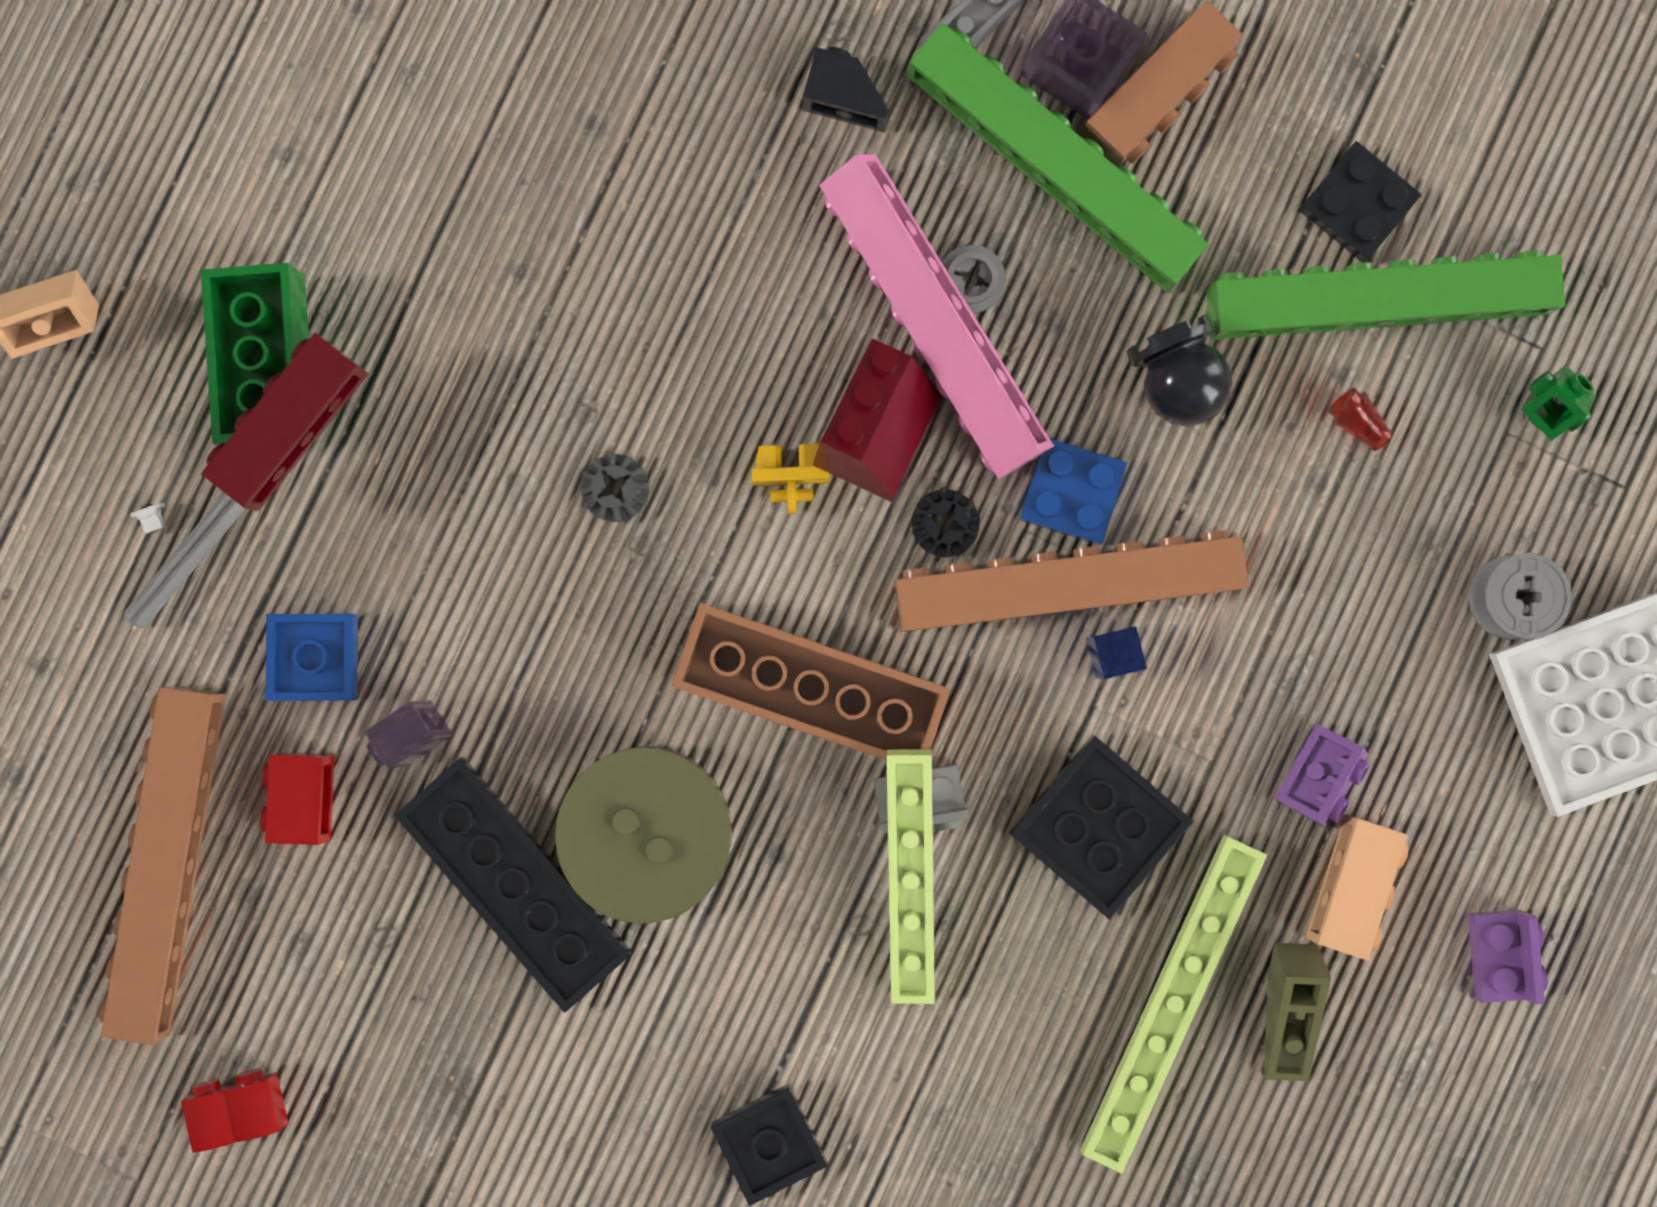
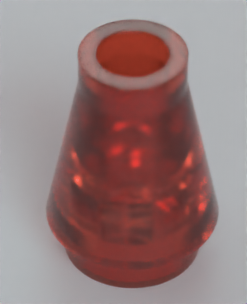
M1356 388L1349 389L1329 409V413L1334 417L1333 423L1367 444L1373 451L1384 447L1393 437V432L1386 426L1366 392L1360 393Z

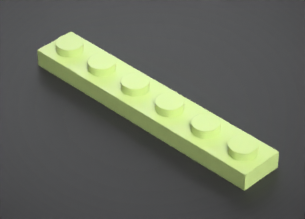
M932 749L887 750L891 1004H935Z

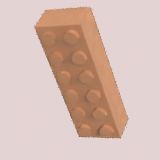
M703 603L699 604L671 685L674 688L887 760V750L931 749L951 690L933 682Z

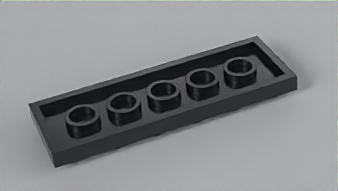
M464 757L455 761L394 815L564 1013L632 954V951L602 916L574 891L563 871Z

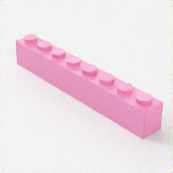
M876 154L855 155L819 184L826 196L824 199L828 210L836 218L840 219L847 230V240L850 246L864 258L870 268L869 276L874 285L886 294L892 304L891 312L901 326L906 327L914 340L913 347L917 356L930 366L936 376L935 382L939 392L946 399L950 400L959 414L958 422L967 435L972 436L981 450L980 457L985 467L990 472L995 473L998 479L1013 473L1054 447Z

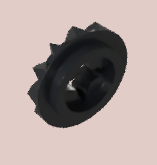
M943 488L925 495L916 505L911 520L912 532L917 543L926 552L938 557H953L965 552L976 540L980 525V517L974 502L960 491ZM953 506L955 508L952 512L954 514L952 521L958 524V527L963 528V531L949 529L945 535H942L941 540H938L939 524L934 522V519L928 517V515L943 516Z

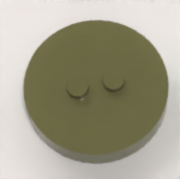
M639 746L617 751L601 758L584 770L571 785L562 801L555 830L559 863L574 891L588 905L600 913L631 923L661 922L681 915L698 904L711 891L722 874L728 860L732 841V822L729 807L722 790L714 778L700 764L686 755L674 750L654 746Z

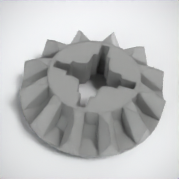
M978 245L961 246L951 251L942 261L972 313L978 314L981 311L992 308L1002 296L1006 284L1005 269L1000 259L989 249ZM975 264L979 265L977 279L983 282L982 287L974 286L968 295H964L965 281L960 279L959 276L961 274L968 275L974 269Z

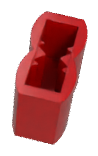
M257 1068L236 1075L235 1083L221 1085L220 1079H212L194 1085L192 1087L193 1093L181 1100L192 1153L260 1138L279 1132L288 1124L277 1072L264 1074L262 1068Z

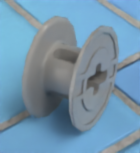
M1536 553L1497 557L1484 564L1473 577L1468 593L1470 611L1478 625L1490 635L1505 640L1542 638L1554 632L1568 617L1572 603L1571 585L1563 569L1549 557ZM1516 593L1523 595V601L1516 599Z

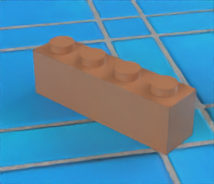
M1206 0L1087 121L1081 136L1095 141L1103 149L1104 157L1116 167L1122 165L1126 160L1134 164L1150 147L1151 144L1146 140L1156 130L1163 134L1177 120L1180 114L1176 109L1185 100L1190 104L1194 103L1210 84L1205 79L1215 69L1222 74L1239 55L1235 48L1244 35Z

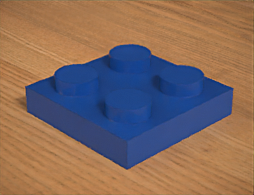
M1050 439L1054 447L1037 458L1019 521L1093 544L1102 545L1127 462Z
M266 614L265 701L357 700L358 614Z

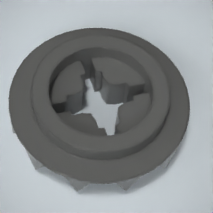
M610 453L609 455L594 459L587 470L583 472L580 493L585 507L593 515L608 522H622L637 515L646 504L649 495V481L644 469L629 456ZM605 473L616 481L630 476L621 487L622 496L625 499L624 503L612 494L599 499V496L604 494L603 491L608 487L605 482Z

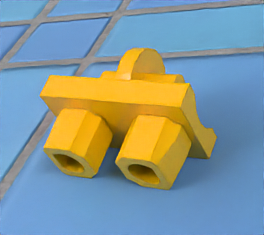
M820 443L798 445L799 467L782 468L781 446H758L756 469H751L753 486L787 485V489L770 490L771 503L788 502V514H797V502L813 501V488L796 489V485L830 483V473L813 466Z

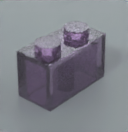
M431 700L408 702L364 732L370 740L367 744L370 754L381 766L386 764L388 769L410 765L454 736Z

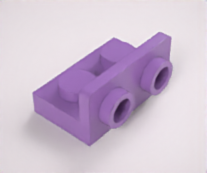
M1316 724L1274 799L1315 821L1323 828L1328 829L1332 821L1339 823L1349 805V800L1345 799V796L1352 784L1359 786L1365 778L1370 767V762L1366 761L1367 751L1364 747Z
M1519 909L1467 913L1475 1000L1481 1003L1527 1000L1533 1004H1543L1545 1002L1544 991L1548 987V977L1544 966L1541 965L1540 947L1544 943V933L1541 924L1537 921V917Z

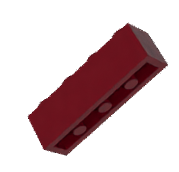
M316 333L310 339L302 340L295 347L291 354L292 361L282 373H277L269 379L263 389V394L265 395L254 408L247 409L239 416L235 423V432L226 443L217 445L207 457L206 463L208 465L201 475L243 508L259 511L369 375L358 364Z

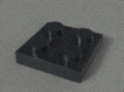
M1355 141L1298 210L1354 257L1364 263L1373 255L1422 194L1358 141Z
M789 1083L711 1122L710 1128L749 1206L828 1167V1161Z

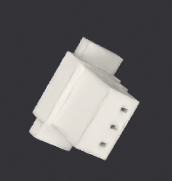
M164 503L148 504L141 507V510L130 514L132 518L137 517V520H140L145 534L166 527L161 515V508L166 507Z

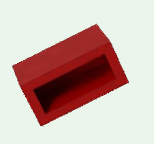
M278 753L269 755V762L265 764L262 774L263 786L268 788L267 806L263 807L260 816V827L265 832V843L319 845L331 841L335 755Z

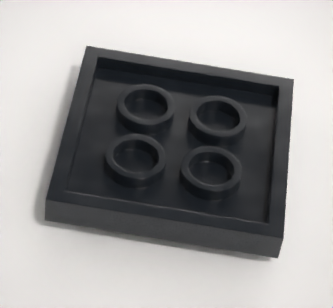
M1092 735L1009 831V834L1110 920L1194 820L1099 738Z

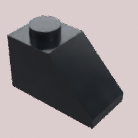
M816 47L803 94V111L885 132L889 110L859 59L852 57L850 52L839 47H828L827 50Z

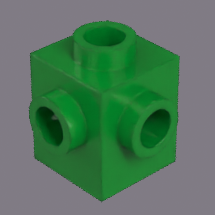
M1565 365L1555 374L1548 370L1535 379L1528 387L1531 393L1521 409L1530 422L1552 441L1566 430L1570 432L1575 431L1591 417L1592 414L1589 411L1596 395L1594 394L1592 384L1584 375L1578 372L1574 373Z

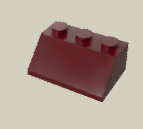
M871 339L820 441L813 466L892 502L942 396L912 356L876 339Z

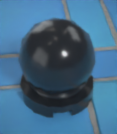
M1208 315L1199 317L1197 321L1198 326L1192 328L1190 321L1186 320L1148 337L1149 345L1140 352L1137 345L1130 347L1126 351L1132 367L1144 366L1148 368L1144 380L1147 401L1156 415L1170 424L1186 427L1204 424L1218 415L1229 400L1233 383L1230 367L1220 351L1205 344L1207 341L1206 337L1215 332Z

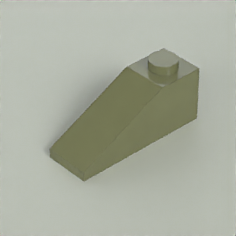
M1274 943L1267 983L1264 1076L1266 1080L1309 1081L1331 982V976L1317 944Z

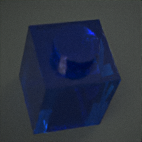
M1136 626L1085 637L1096 679H1107L1147 669Z

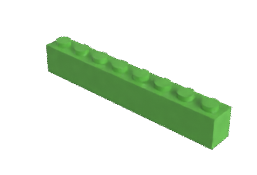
M942 22L910 60L906 76L1166 293L1179 282L1209 245L1202 239L1203 233L1196 225L1187 220L1181 221L1169 211V204L1161 196L1155 193L1148 194L1136 184L1137 179L1130 170L1121 165L1116 167L1104 157L1103 149L1095 141L1089 138L1082 139L1071 129V124L1064 115L1055 110L1050 112L1038 102V96L1029 86L1023 83L1016 84L1005 74V69L999 61L992 56L986 55L984 57L972 47L970 38L960 29H950Z
M1529 250L1516 254V258L1501 259L1500 253H1488L1478 255L1473 258V261L1458 262L1457 256H1447L1433 259L1429 265H1416L1415 260L1406 259L1389 263V268L1373 269V263H1357L1347 266L1346 271L1330 272V266H1315L1304 269V274L1288 275L1286 269L1268 270L1262 272L1261 277L1245 278V273L1243 272L1226 273L1218 277L1219 280H1216L1206 290L1208 317L1215 331L1210 335V340L1544 316L1566 306L1561 255L1544 256L1543 250Z

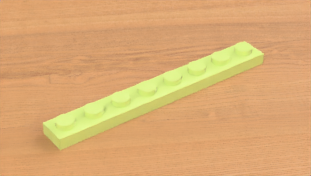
M1223 835L1082 1144L1080 1151L1083 1156L1123 1174L1267 857L1266 854Z

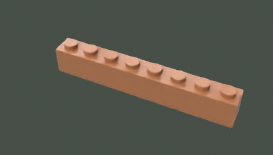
M1227 530L1202 533V541L1185 543V536H1174L1158 539L1159 547L1143 549L1142 541L1116 544L1117 552L1100 554L1099 546L1074 549V557L1057 559V552H1046L1031 555L1032 563L1017 565L1014 564V557L988 560L989 568L972 570L971 562L946 565V573L929 575L928 568L903 571V579L894 581L900 632L1247 589L1249 584L1242 536L1228 538Z
M170 686L159 687L158 694L152 699L150 705V717L153 720L151 737L146 740L142 754L143 761L146 763L144 779L139 783L135 795V802L139 806L137 821L132 826L128 836V846L132 849L130 863L121 879V890L125 892L123 905L116 915L113 927L114 934L117 935L115 952L111 955L106 968V976L110 979L108 994L104 998L99 1010V1021L103 1023L100 1037L154 1045L170 1036L227 694Z

